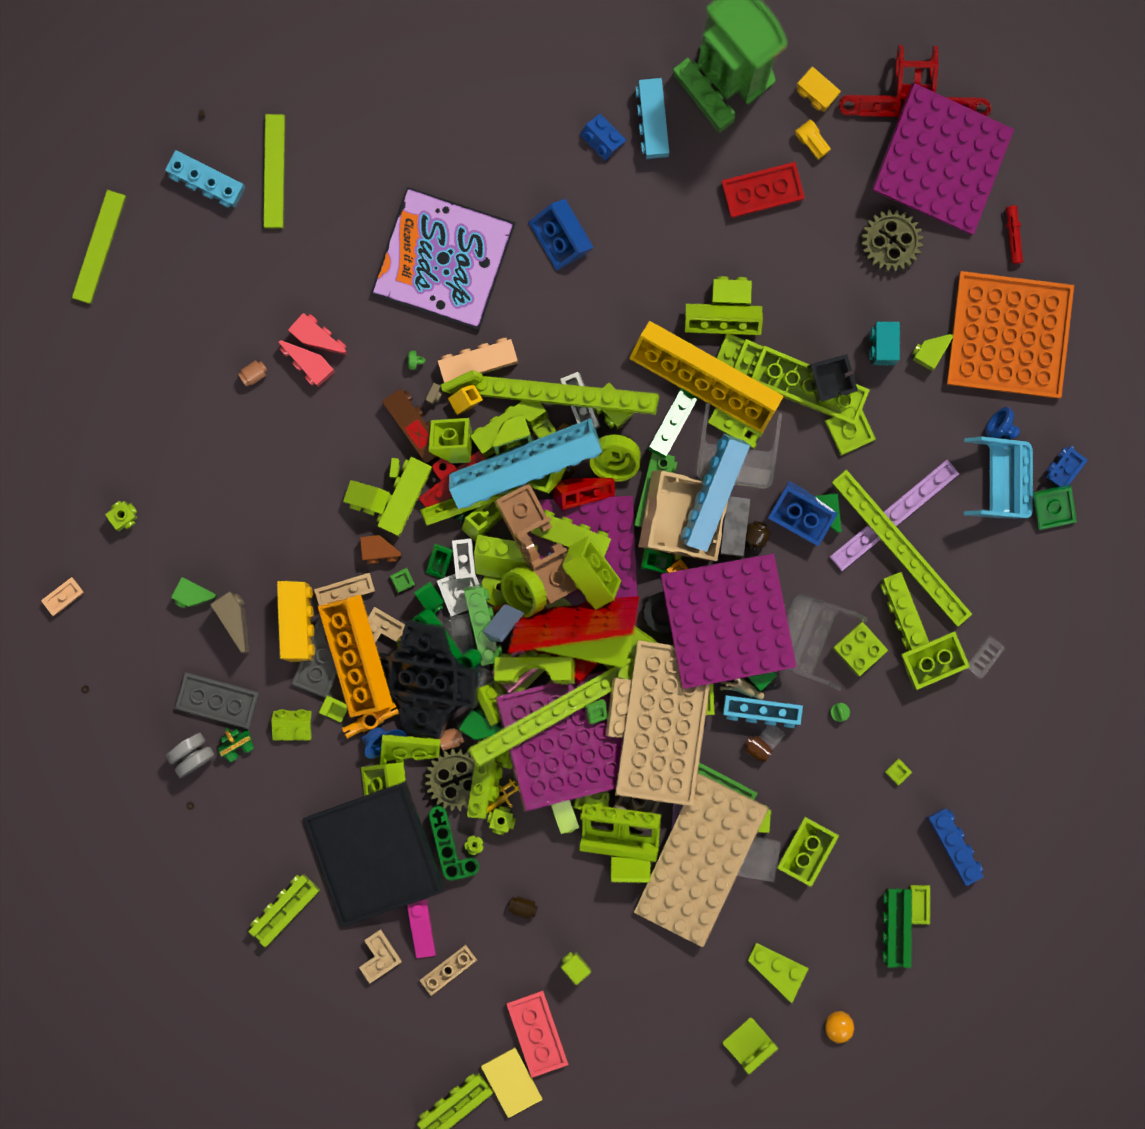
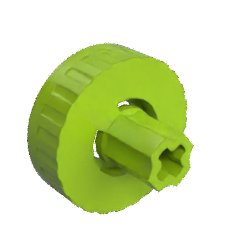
M614 434L601 437L599 441L602 453L590 459V466L593 472L600 478H613L615 482L625 481L635 476L639 470L641 457L640 448L637 444L623 435Z
M518 566L503 575L501 579L503 597L508 606L524 613L523 618H529L545 608L547 601L545 587L533 570L526 566Z

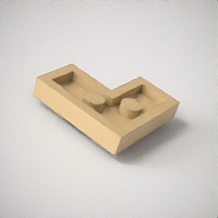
M376 607L373 608L368 617L375 644L381 634L396 642L402 635L405 624Z
M381 929L364 940L375 956L359 967L369 983L402 962Z

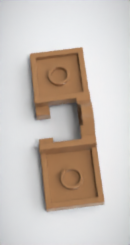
M528 483L494 501L527 565L542 581L546 591L547 603L551 604L577 590L578 588L575 586L574 580L565 573L562 566L566 557V547L563 548L561 543L550 547L553 554L540 560L539 553H537L533 542L530 540L531 538L527 535V532L537 527L542 532L552 527L549 522L551 520L550 517L546 516L530 484Z

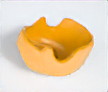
M838 1011L829 1015L825 1024L826 1035L835 1043L849 1041L854 1033V1022L849 1014Z

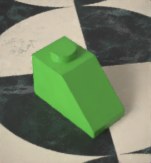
M182 577L171 598L175 599L174 603L185 608L186 605L193 607L215 600L218 595Z

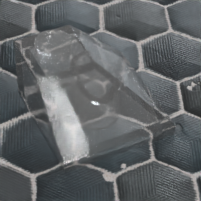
M469 614L439 618V621L462 654L470 649H474Z

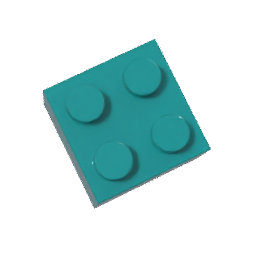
M876 322L871 327V330H869V341H872L871 349H869V360H872V365H896L900 360V322Z

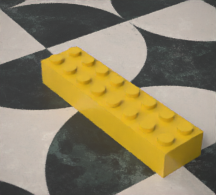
M651 321L648 322L629 358L760 433L764 432L784 397Z

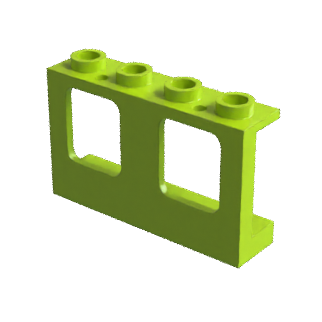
M584 804L581 814L583 823L580 851L656 862L660 841V814ZM591 821L614 824V829L593 828ZM629 826L652 829V835L633 834L629 831Z

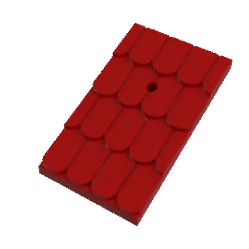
M639 596L617 597L596 610L592 604L583 602L574 606L550 607L548 610H542L529 618L521 617L515 624L509 653L534 649L626 668L635 629Z

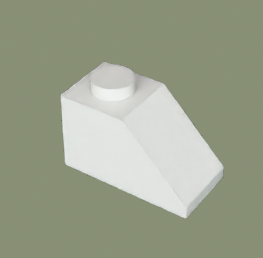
M472 539L453 540L456 579L475 577Z

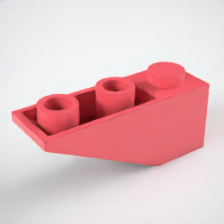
M303 313L288 329L294 337L306 346L343 355L348 354L345 350L347 346L339 339L335 341L331 338L332 333L326 327L321 329L316 324L318 321L311 314L307 316Z
M282 340L279 341L282 346L279 349L286 357L290 355L294 359L292 364L298 371L303 369L307 374L305 379L311 385L315 383L319 387L335 373L334 369L321 355Z

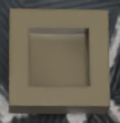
M433 383L425 399L427 403L434 405L435 401L439 402L443 394L440 385Z

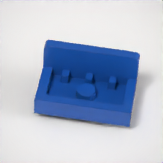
M598 114L589 121L580 132V136L605 161L626 142V139L601 114Z
M1072 445L1068 448L1064 447L1058 454L1060 459L1057 463L1052 462L1046 470L1048 472L1046 478L1058 487L1070 485L1088 461L1075 451V447Z

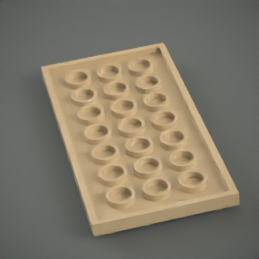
M637 641L615 795L693 806L710 684L682 689L675 649L672 645Z
M699 773L696 779L693 806L683 805L651 874L650 882L647 883L634 913L704 947L769 807Z

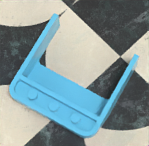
M982 436L964 438V442L985 444L990 449V510L964 511V515L989 518H1029L1033 512V449L1031 444L1025 441Z

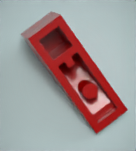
M569 478L561 480L553 488V499L562 510L615 496V480L613 478Z

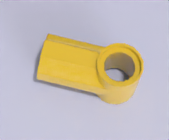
M808 120L795 130V134L803 144L807 145L818 160L825 156L831 148L819 134L820 131L812 120Z

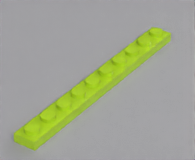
M483 376L482 381L474 384L482 397L656 414L659 395L656 393Z
M847 470L843 471L831 482L956 627H959L972 615Z
M631 657L627 660L626 668L613 667L468 749L476 766L482 765L611 692L612 678L632 680L634 658Z

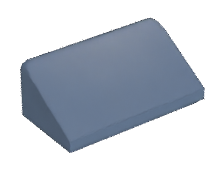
M503 605L485 627L483 633L490 641H503L524 613L511 606Z

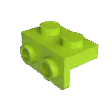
M284 709L273 711L271 720L273 740H311L312 711L304 709L297 711H287Z

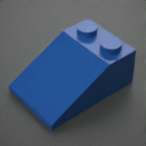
M788 481L770 511L768 518L819 546L838 513L805 489Z

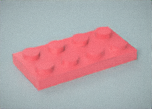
M542 990L506 1003L531 1077L567 1066L568 1061L544 991Z

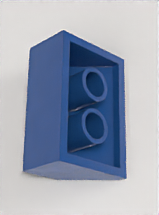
M566 199L551 203L528 222L556 271L581 258L594 248Z

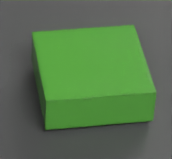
M408 568L390 575L398 593L415 586Z
M603 699L585 705L587 722L589 724L608 718L606 702Z

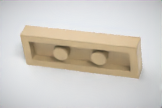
M370 573L314 589L319 606L331 601L375 592Z
M612 678L605 736L620 738L624 736L632 680Z

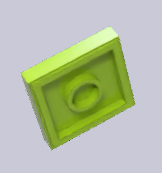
M861 411L856 425L835 417L825 421L841 456L876 440L863 411Z

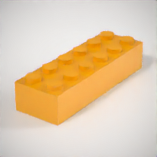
M361 594L318 606L350 717L377 712L393 706Z

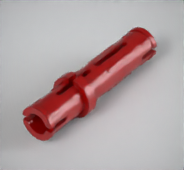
M1018 206L1005 207L1008 223L1006 224V229L1009 232L1011 264L1024 263Z

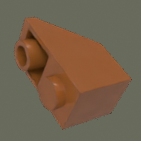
M380 535L360 537L362 560L367 561V564L379 563L380 559H386V562L398 561V558L402 557V553Z

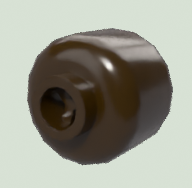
M754 521L747 525L745 540L747 548L757 550V548H764L770 536V531L767 529L768 525L759 521Z

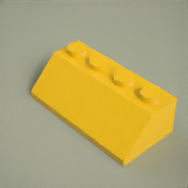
M277 581L280 659L289 662L312 661L313 655H315V646L312 644L314 626L311 625V617H313L314 611L313 607L310 606V598L313 597L312 587L306 582Z

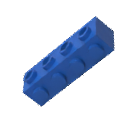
M942 808L927 816V820L963 885L968 886L983 878L984 876L981 872L984 870L979 861L975 862L972 856L974 851L971 846L965 844L963 840L965 835L962 829L955 826L953 821L956 819L952 811Z

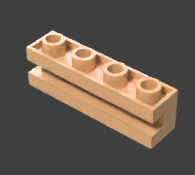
M501 338L496 340V344L493 345L485 343L477 346L478 349L476 350L465 349L459 351V355L452 356V354L442 356L438 364L444 383L471 370L484 374L518 364L512 340Z

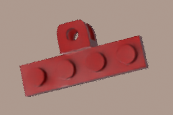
M477 451L471 456V462L462 463L457 468L452 463L442 458L432 465V468L441 481L420 496L419 500L425 507L448 500L452 497L449 490V474L486 459ZM441 463H444L446 465V469L444 471L439 469V465Z

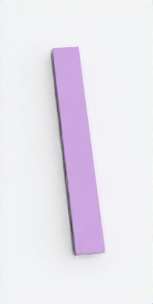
M948 460L944 461L886 509L884 513L895 526L899 525L958 476V471ZM867 525L833 553L830 558L842 572L876 544L880 538Z

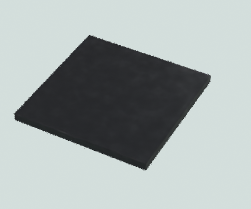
M406 781L303 818L341 927L445 892Z

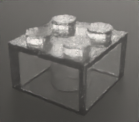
M756 836L737 876L774 882L781 846L780 841Z

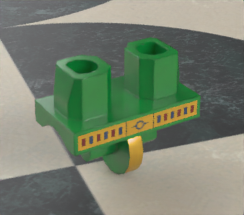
M229 728L225 729L226 735L221 738L223 744L218 746V752L221 757L224 756L229 762L238 758V754L235 751L236 748L241 746L245 753L254 749L251 733L248 729L242 733L238 729L232 732Z

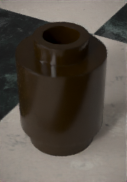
M517 896V898L512 897L508 911L512 912V915L530 920L531 916H536L538 906L535 905L533 900Z

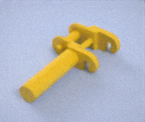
M510 778L508 784L503 787L499 786L501 788L500 792L503 791L504 795H500L496 799V803L490 802L488 804L487 814L505 801L510 808L513 807L508 797L514 792L519 791L518 786L514 784L515 780L512 781ZM513 785L515 789L507 794L505 790Z

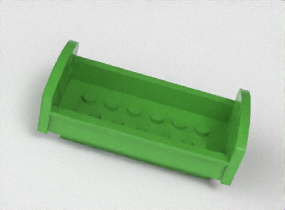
M715 0L706 8L708 14L702 45L699 46L698 66L726 100L737 92L748 106L775 83V76L772 71L775 56L786 47L787 41L776 18L760 0Z

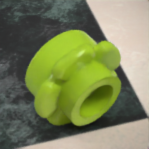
M470 836L467 842H465V850H468V853L471 855H476L483 850V841L480 837Z

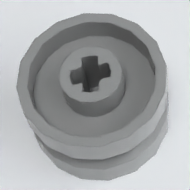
M201 732L185 739L165 755L170 764L183 761L174 770L179 778L190 774L215 756L211 747H204L198 751L206 741Z

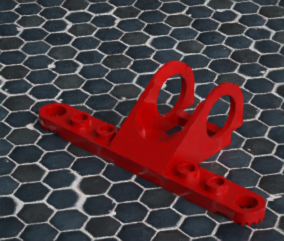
M898 45L895 65V96L845 95L839 101L841 113L847 116L900 117L912 85L902 84L904 67L930 68L929 84H921L922 69H915L913 84L916 83L936 93L939 67L937 45L932 46L931 61H904L903 45ZM946 97L978 112L976 108L979 104L986 105L985 111L978 112L982 115L988 116L991 112L990 102L985 98ZM846 101H851L854 104L850 109L843 107Z

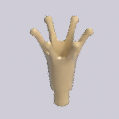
M744 678L734 679L733 683L720 682L726 686H731L720 687L721 691H738L749 697H755L758 700H762L765 695Z

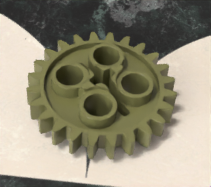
M888 210L886 216L883 212H880V218L874 215V222L870 220L867 222L870 228L864 227L863 229L867 233L861 236V238L866 240L861 243V246L867 247L863 250V253H869L867 260H874L872 266L878 263L879 270L883 266H886V272L889 271L890 267L896 272L898 266L901 270H904V264L910 267L912 265L910 260H917L914 254H921V251L917 248L923 247V244L918 242L923 239V236H918L922 229H915L918 222L911 223L912 216L906 219V212L899 216L898 210H896L894 215H892L891 210ZM889 223L893 224L895 231H888L886 225ZM879 230H882L885 235L880 234ZM901 236H908L910 243L904 244L901 241ZM874 239H882L883 246H876ZM890 239H896L895 243L889 244ZM889 251H897L898 258H891Z
M452 749L450 755L447 751H444L445 757L439 755L438 762L435 760L431 761L434 767L427 768L431 771V774L425 775L427 778H430V781L426 782L425 785H431L427 792H433L434 795L431 799L438 798L437 805L443 802L444 809L448 805H450L451 811L454 810L455 806L461 811L462 805L468 809L471 791L464 788V782L472 780L473 775L460 780V785L453 783L445 787L440 786L442 783L454 779L453 775L455 774L457 777H460L469 772H474L475 762L472 757H469L470 753L468 751L465 755L462 754V749L459 750L458 754ZM459 762L466 763V772H458L456 766ZM441 769L448 770L449 778L447 780L440 779L439 771ZM448 787L456 789L457 793L454 798H449L446 795Z

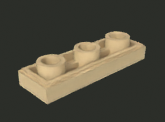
M464 945L419 981L432 996L476 962L477 959L467 945ZM446 967H450L452 969V972L450 974H447L445 972Z

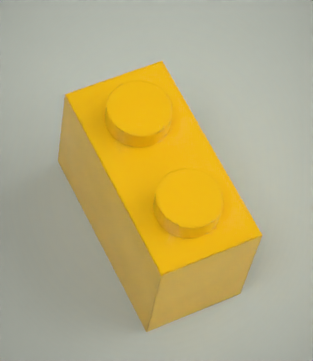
M813 66L796 86L797 92L801 97H807L812 101L811 104L816 110H822L823 112L830 107L841 93L836 86Z

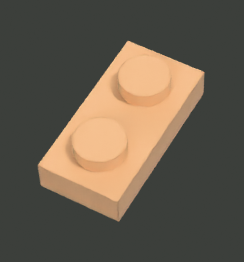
M71 577L41 601L52 616H55L85 592L75 579Z

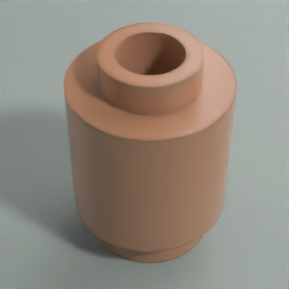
M255 360L241 369L242 372L238 374L246 387L250 384L252 386L267 376L265 374L267 368L262 361L258 363Z
M455 727L445 730L443 737L440 738V748L446 751L460 746V743L464 742L461 730L459 728L455 729Z

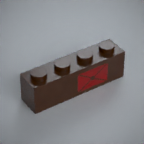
M400 388L384 399L382 403L426 464H430L438 458V456L429 452L431 424L429 421L425 423L421 418L424 414L418 406L414 408L410 402L413 398L408 391L403 392Z

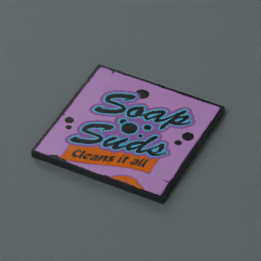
M407 187L371 295L480 331L516 222Z

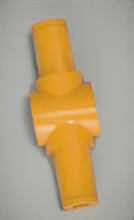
M393 703V706L383 710L364 714L357 719L358 721L343 727V732L350 730V732L345 734L346 738L349 739L362 731L366 732L377 728L385 723L384 720L399 714L398 709L391 711L396 708L395 703ZM369 715H373L376 718V723L373 726L366 724V718Z

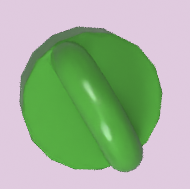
M416 351L408 352L409 370H416V364L425 363V358L416 356Z
M836 703L832 706L830 714L835 721L843 722L848 719L850 709L844 703Z

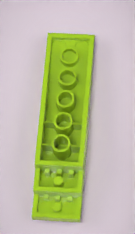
M732 334L725 335L716 357L727 365L783 395V398L856 425L870 391L856 384L858 391L855 393L817 403L807 366L810 364Z

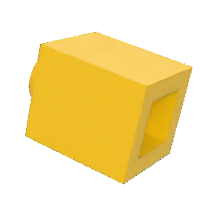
M474 384L460 389L448 398L457 415L472 409L483 401Z

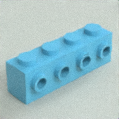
M662 78L639 80V86H635L636 98L640 97V105H637L638 116H642V123L639 124L640 135H644V142H641L642 154H646V159L669 157Z
M175 150L165 169L169 174L168 178L175 182H179V180L185 182V186L193 191L196 188L203 191L202 195L209 199L213 197L219 199V203L227 208L230 206L235 208L245 190L244 184Z
M725 696L722 715H727L726 719L738 721V717L746 718L745 722L757 723V720H765L766 725L776 726V722L784 723V727L795 728V725H801L803 706Z

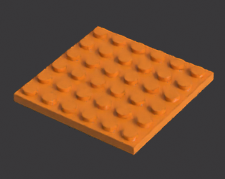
M960 271L952 333L954 337L951 341L946 385L1061 399L1074 285Z

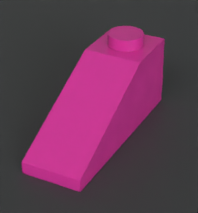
M428 898L408 904L416 958L436 956Z

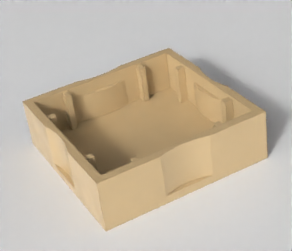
M652 471L639 547L704 561H717L722 537V522L727 504L707 552L687 546L681 540V533L688 523V515L695 506L696 495L701 491L703 483L680 474Z

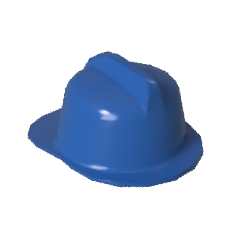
M382 728L372 729L362 737V741L365 744V756L367 758H376L381 755L382 735L407 737L406 733L398 729L386 731Z

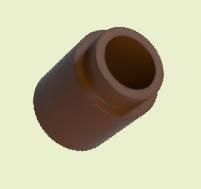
M756 735L754 738L750 736L744 744L746 747L745 752L764 763L773 752L770 745Z

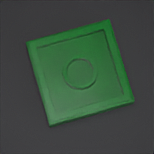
M1071 485L1032 492L1039 530L1077 523Z

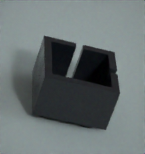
M848 354L807 366L817 403L858 391L854 375L845 376L846 373L852 371Z

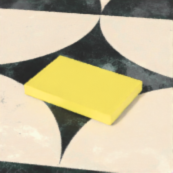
M515 1047L481 1065L508 1118L543 1100Z

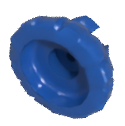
M1001 408L991 417L985 428L987 437L1000 438L1005 436V439L1018 437L1020 429L1013 425L1014 412L1011 408Z

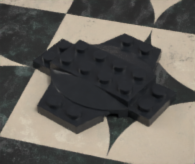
M409 620L405 623L399 641L400 647L391 654L378 652L391 699H395L400 705L398 711L404 732L406 734L440 739L443 737L451 711L458 706L470 708L478 706V669L464 667V664L459 663L451 652L443 625Z

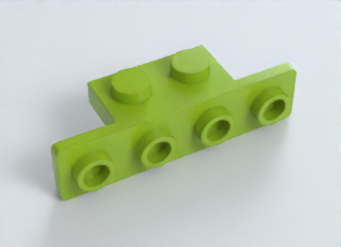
M495 757L478 767L476 764L474 766L467 816L470 818L486 819L488 802L496 803V799L499 797V779H501L503 771L501 764L495 762Z

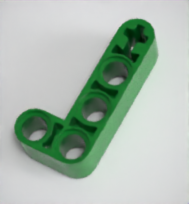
M429 609L423 610L412 620L442 625L435 613ZM446 631L451 652L459 663L464 664V667L475 668L481 663L482 655L478 650L470 649L462 654Z
M443 806L433 807L430 810L429 817L444 877L448 880H456L475 875L480 868L478 860L473 857L458 859L447 810ZM436 809L444 813L441 816V821H446L447 825L435 826V823H439L438 818L433 816L436 813ZM440 828H445L448 831L447 838L442 839L438 836ZM444 847L452 849L453 854L451 857L443 856L442 850ZM468 861L476 864L475 871L469 872L466 870L465 865ZM449 866H455L457 868V874L455 876H449L447 874V868Z

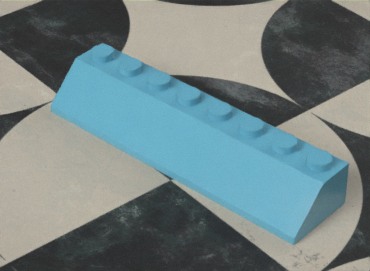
M591 418L449 474V490L458 509L462 507L468 508L480 500L486 501L498 493L504 494L513 487L524 486L528 481L542 479L551 472H560L564 467L569 465L575 466L584 459L597 457L602 453V449Z

